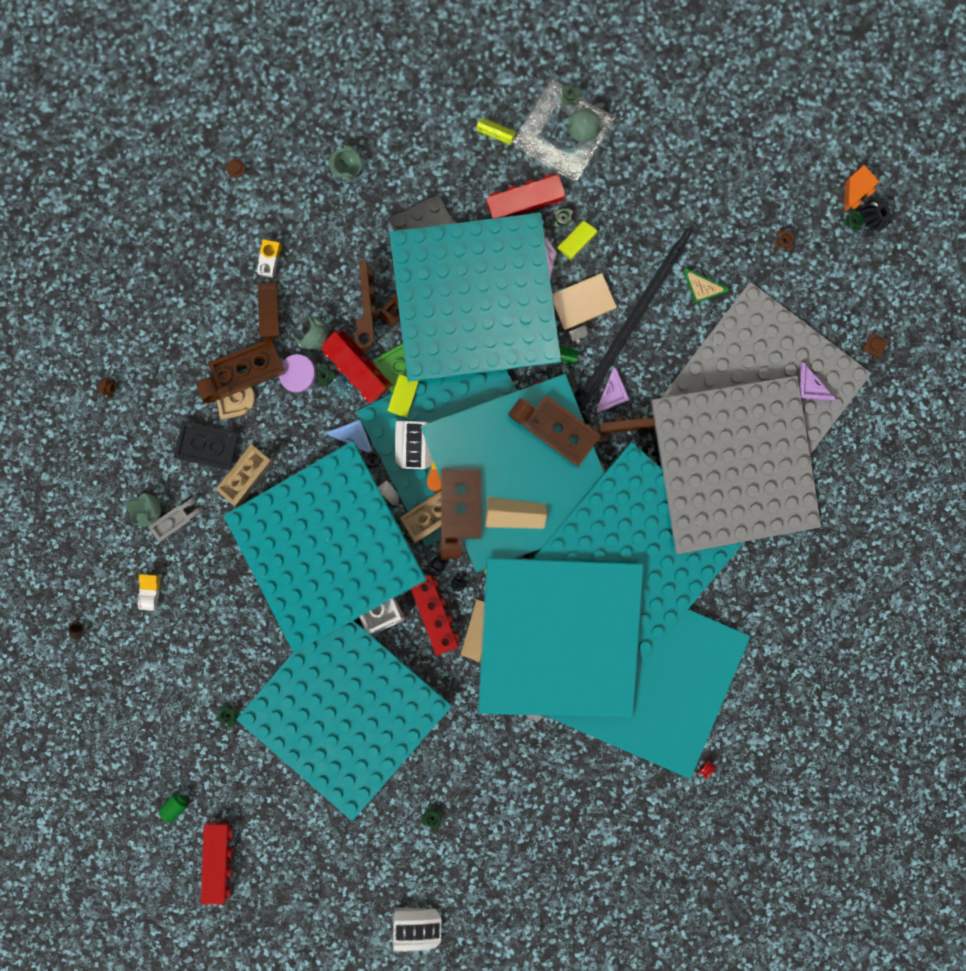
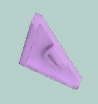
M800 363L799 389L801 399L834 401L835 396L826 389L820 379L811 372L805 363Z
M616 368L612 370L597 407V414L630 400Z

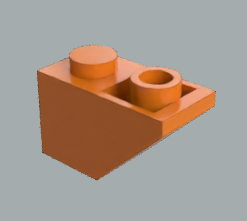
M865 165L845 182L844 209L846 211L851 207L853 209L857 208L863 202L861 200L863 196L869 197L877 190L875 186L879 181Z

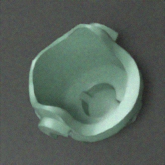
M585 108L569 116L567 125L570 126L569 132L572 138L580 143H585L596 138L598 131H601L602 121L599 120L595 112Z
M345 145L344 148L338 149L331 154L329 167L337 178L350 182L362 169V160L353 146Z
M309 315L311 327L304 337L298 334H294L293 337L301 348L315 350L324 345V342L330 336L328 326L318 316L313 317Z
M143 493L137 499L133 498L125 503L134 525L148 527L155 523L161 515L160 502L153 495Z

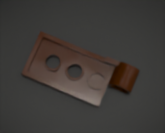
M359 261L364 319H356L357 332L355 333L354 340L358 348L366 351L370 350L375 344L374 319H378L377 308L372 300H376L375 289L371 285V282L374 281L372 267L368 266L367 261ZM363 335L370 337L369 342L366 344L360 343V338Z
M270 338L209 362L214 378L207 377L201 379L196 383L203 403L208 404L283 375L285 371ZM264 359L265 364L258 367L255 365L257 360ZM246 366L247 371L245 373L239 374L237 372L239 367Z
M547 395L536 409L524 399L519 398L508 413L512 420L577 468L601 437L599 433ZM556 423L561 424L563 432L555 433L553 425ZM570 435L578 437L579 443L577 445L569 443L568 438Z
M653 414L643 419L642 415L633 416L630 420L624 421V418H614L608 423L589 426L601 435L597 442H607L608 434L656 429Z
M441 469V559H461V539H481V470ZM459 484H463L466 487L467 491L463 495L458 494L455 490V487ZM464 504L467 508L466 513L458 514L455 510L456 505Z

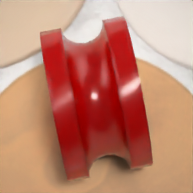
M707 759L700 766L697 773L703 774V778L707 779L715 770L716 765L710 764V760Z

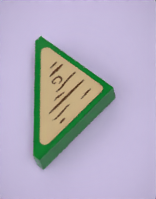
M683 270L694 303L729 292L728 288L691 270Z

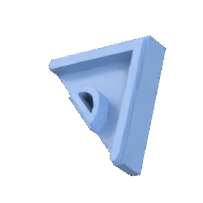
M361 420L327 432L329 436L347 444L354 441L358 449L367 453L372 451Z

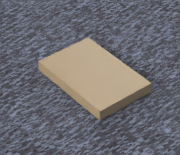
M602 273L552 294L553 305L564 331L617 309Z

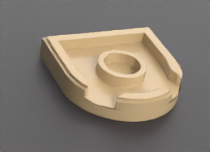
M250 387L218 400L220 420L247 414L255 403L254 389Z

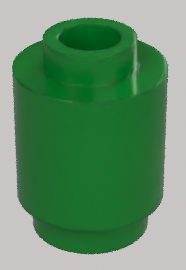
M180 793L178 795L172 794L161 806L159 816L167 823L175 821L187 808V799Z

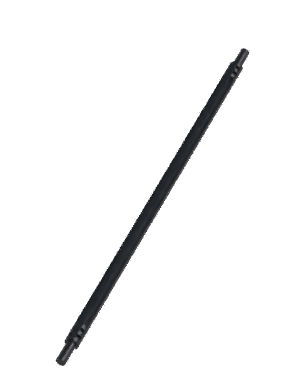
M686 228L679 241L673 245L585 385L584 391L591 395L594 394L684 251V245L693 233L692 230Z

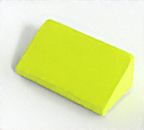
M484 118L477 123L478 132L512 145L516 136L515 131Z
M583 221L557 248L571 261L597 235L598 231Z
M399 374L388 412L407 418L419 381L408 382L406 376Z

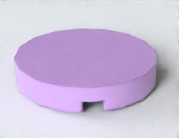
M298 354L291 355L282 362L285 374L280 375L279 379L287 390L300 393L311 388L316 380L315 365L310 358Z

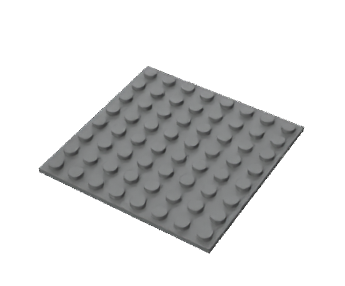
M749 282L661 398L793 376L798 377L799 383L800 363H805L811 372L825 385L826 389L835 396L834 401L801 399L809 453L811 454L872 373L753 283Z
M797 376L651 400L676 554L821 527Z

